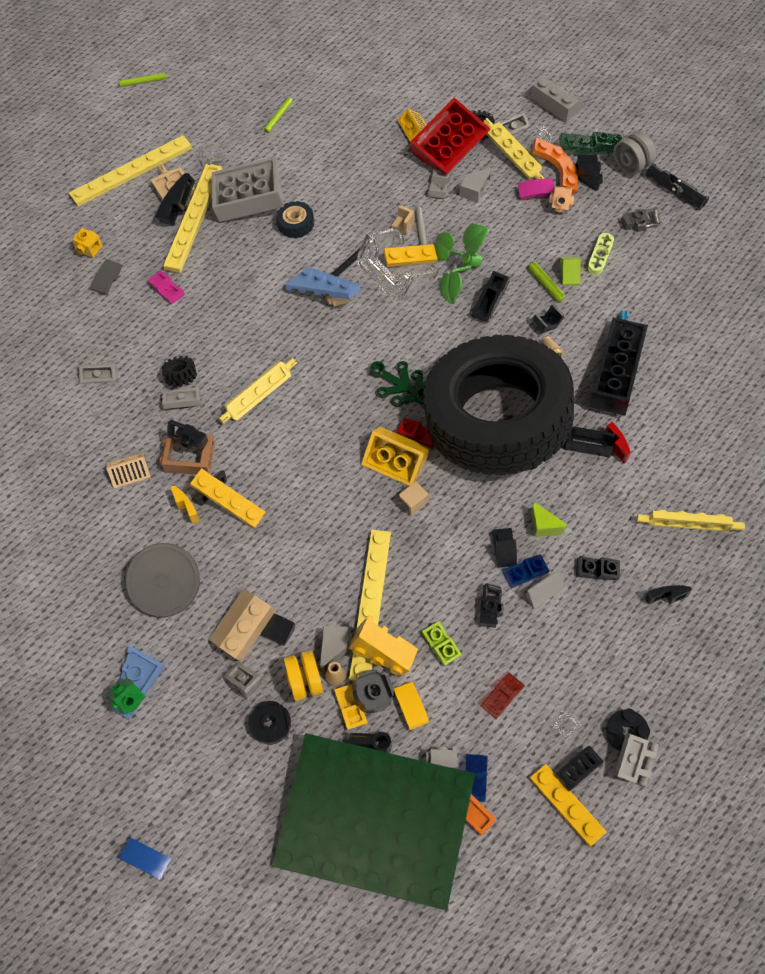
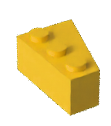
M368 615L358 626L349 649L353 650V653L359 657L370 659L377 666H384L390 669V672L395 675L404 676L409 672L418 649L400 636L395 638L387 633V627L383 625L380 628L372 622L374 618Z

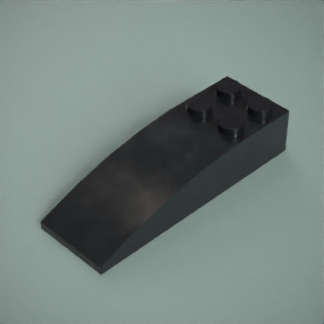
M615 317L612 318L589 404L590 408L623 416L626 415L648 325Z

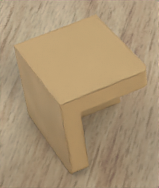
M400 205L398 207V217L392 224V230L407 235L414 225L415 211Z
M414 482L399 494L401 500L409 507L410 515H413L429 500V494L417 482Z

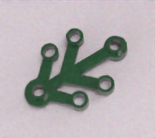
M375 361L371 364L370 372L374 377H382L396 385L392 387H379L377 389V396L383 399L390 394L408 392L412 395L394 396L392 398L393 406L401 407L404 403L410 402L424 405L423 398L420 397L423 395L424 390L423 372L421 370H415L412 373V378L417 384V388H415L410 383L407 362L400 361L397 365L402 380L385 371V365L382 362ZM404 365L406 368L402 369L400 366ZM380 391H385L386 393H385V394H380L379 392H380Z

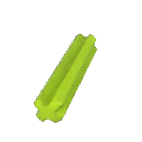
M536 262L530 263L528 268L530 272L557 302L563 301L565 294Z

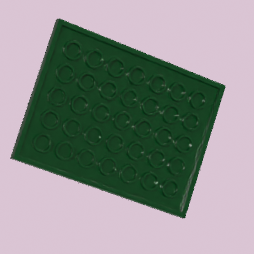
M305 733L272 867L447 911L475 773Z

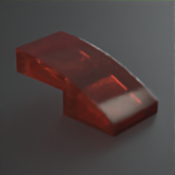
M508 673L480 706L497 720L525 685L511 673Z

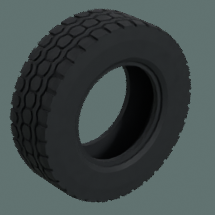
M514 335L480 337V339L475 338L467 343L464 342L457 345V348L454 347L449 350L447 354L439 358V362L437 361L433 365L424 384L423 403L430 438L437 450L451 463L458 464L460 468L469 469L470 472L478 474L480 472L485 475L515 474L518 471L523 472L530 470L531 467L534 468L541 465L543 461L546 462L553 454L555 455L567 441L573 426L574 384L569 368L564 363V360L551 348L548 349V346L530 338L528 340L526 337H514ZM494 387H510L521 390L535 401L525 413L504 421L482 420L472 416L463 409L465 403L472 396Z

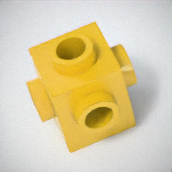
M81 228L72 239L75 250L79 254H85L91 258H94L103 247L99 235L84 228Z

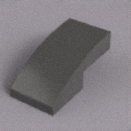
M106 259L97 271L90 288L108 294L113 280H117L123 265Z

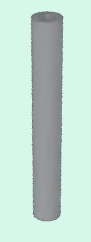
M416 207L415 212L420 245H427L422 208Z

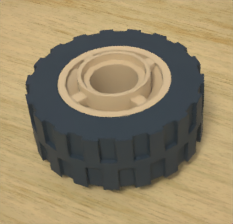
M291 201L290 203H285L284 207L277 211L278 228L284 236L289 238L304 237V235L309 234L313 230V210L305 202Z

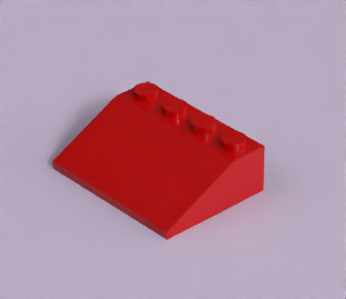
M454 97L411 141L409 151L422 162L448 175L491 129Z

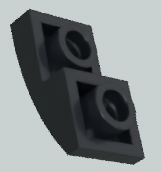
M579 556L577 558L576 577L619 580L620 560L605 557L593 559Z

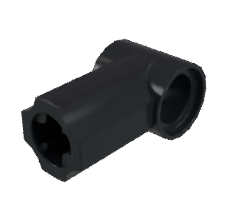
M378 732L376 734L350 733L349 744L390 753L392 750L391 738L386 732ZM380 740L388 742L384 748H379L376 745Z

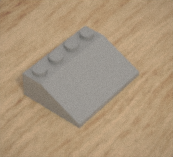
M276 157L212 172V207L219 222L284 207Z

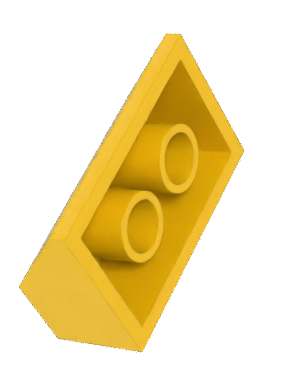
M380 426L372 431L361 465L410 486L420 474L431 448Z

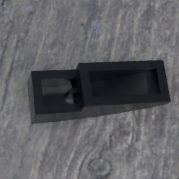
M189 173L183 174L163 198L155 216L161 223L174 226L179 210H186L195 180Z
M496 271L492 272L471 316L485 322L490 320L510 282L509 276Z

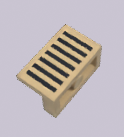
M143 452L106 463L114 489L151 477Z

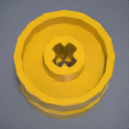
M312 650L301 653L303 666L300 667L296 656L283 657L287 669L285 671L289 689H292L295 702L306 699L307 695L304 687L308 685L310 694L313 697L324 694Z

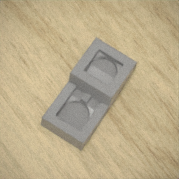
M434 168L428 196L445 198L450 173L446 175Z

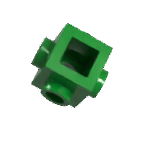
M128 677L122 682L115 684L111 688V692L107 694L112 699L109 704L117 712L122 710L126 715L129 712L135 711L139 703L146 698Z

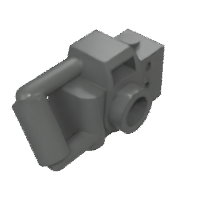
M656 208L648 210L638 209L635 212L623 214L621 221L625 230L635 229L639 232L647 228L659 226L660 218ZM649 213L652 214L653 223H650L651 219L648 215Z

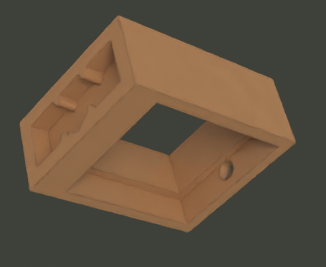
M206 434L208 442L202 450L200 463L170 461L174 442H180L168 436L164 438V454L160 456V466L163 467L164 472L197 475L202 468L210 474L215 447L213 434Z

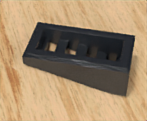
M588 745L555 773V776L570 792L603 763V760ZM580 760L588 770H585L578 761ZM572 766L579 772V774L581 775L580 777H579V775L572 769ZM567 771L575 781L572 782L564 772Z

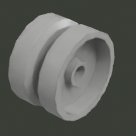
M636 131L615 145L614 158L617 165L628 175H636L655 161L656 149L649 136L643 132Z

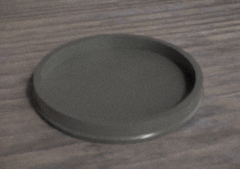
M169 543L153 544L141 550L130 562L125 578L126 590L132 603L143 613L153 617L174 616L184 611L194 601L200 586L199 568L194 558L185 549Z

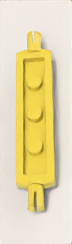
M488 118L483 121L491 129L486 135L529 180L533 178L545 179L540 174L542 166L500 122L492 124Z
M291 358L286 364L278 361L224 405L226 413L218 418L220 422L224 424L230 418L238 420L291 377L289 370L297 364V362H294L295 359Z
M656 510L649 515H637V522L648 523L652 526L728 532L730 530L744 531L745 529L744 522H733L732 517L723 514L706 515L705 513L690 514L684 511L667 512L666 510Z

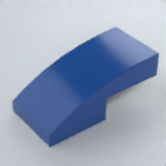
M129 838L119 856V859L159 880L171 860L166 855L132 838Z

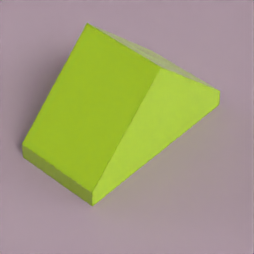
M577 256L559 257L562 285H580L581 259Z
M535 502L531 511L535 537L563 535L567 524Z

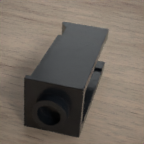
M572 426L569 437L564 443L566 444L565 450L610 458L613 451L612 442L615 433Z

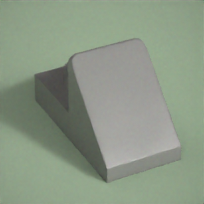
M237 662L224 675V678L238 688L245 698H248L262 684L261 677L240 662Z

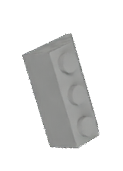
M543 76L532 84L530 99L565 123L587 106V104Z

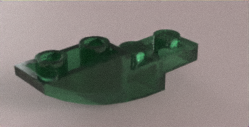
M596 131L591 136L561 133L559 136L560 147L563 150L573 151L574 156L614 153L615 145L625 139L624 134Z

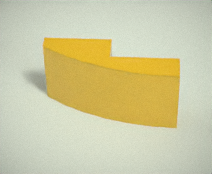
M171 486L178 509L187 508L192 524L199 522L196 510L189 498L179 488Z
M410 682L394 688V694L409 730L428 724L429 719L414 683Z
M352 684L334 689L347 730L367 724L365 713L360 710L353 697Z

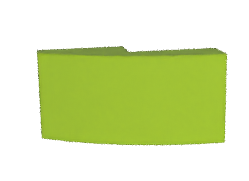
M439 621L421 632L444 666L462 655L453 639L449 638Z

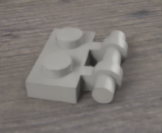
M626 733L614 775L637 783L638 776L641 775L639 784L647 787L649 779H652L653 776L651 771L654 761L659 756L657 753L659 745L651 742L649 750H647L648 740ZM644 756H646L644 767L641 769Z

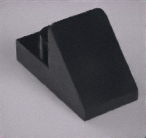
M512 528L492 530L497 568L517 566L516 539H513Z

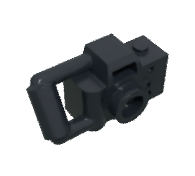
M174 420L168 421L167 436L169 438L179 441L185 448H190L191 446L201 450L205 448L208 442L206 433L196 430L194 426L189 424L185 425ZM175 426L178 427L176 435L174 434Z
M489 583L483 585L480 627L496 628L498 624L497 617L503 615V603H501L502 590L499 586ZM488 592L497 594V596H489Z

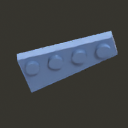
M310 267L305 268L285 284L287 291H292L293 289H298L301 293L314 291L315 295L327 293L329 297L349 300L361 291L360 284Z

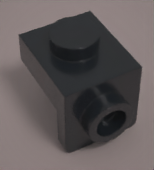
M553 304L547 312L534 315L532 321L537 325L538 329L545 332L556 329L564 318V314Z

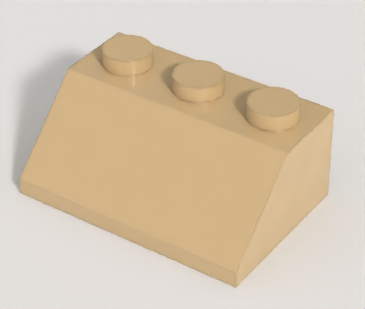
M243 589L209 640L242 662L276 610L260 598Z

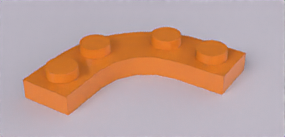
M535 138L532 145V154L552 162L560 173V187L572 188V194L574 195L578 189L577 167L561 147Z

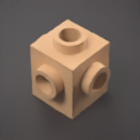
M555 186V191L550 194L549 203H552V208H555L554 211L564 213L565 210H569V206H573L574 196H571L572 188ZM560 197L565 199L563 202L558 201Z

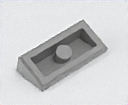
M524 112L500 122L511 135L531 127Z
M117 364L79 365L80 383L116 382Z
M556 570L527 590L526 599L533 608L538 607L565 588L561 571Z

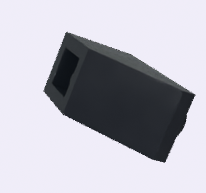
M577 155L575 166L577 167L578 179L593 190L598 191L599 185L603 182V175L600 174L601 162H598V156Z

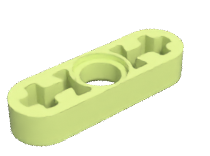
M602 233L598 238L588 264V272L592 275H599L603 272L614 242V237L609 233ZM605 240H608L606 243V247L603 246V242ZM603 252L605 256L600 257L596 253ZM596 261L599 262L598 267L594 268Z

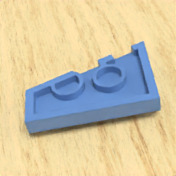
M129 645L120 682L128 677L146 696L165 666ZM112 706L110 707L113 711L127 718L128 720H130L133 714L135 713V711L129 712L126 715L122 710L117 712Z

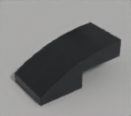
M684 585L659 587L648 591L645 599L648 604H652L667 598L669 603L672 604L688 597L692 589L690 586Z

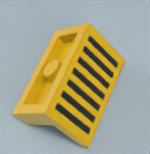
M409 108L398 119L410 142L426 126L421 115Z

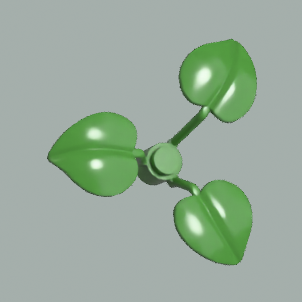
M471 224L466 228L463 234L466 253H460L451 249L454 245V238L450 233L442 232L437 235L434 243L437 260H447L451 252L462 256V262L466 265L451 270L450 274H444L441 279L440 291L444 299L449 303L455 304L456 297L461 289L462 278L457 272L466 269L470 270L471 267L478 268L482 264V256L476 252L481 247L489 227Z

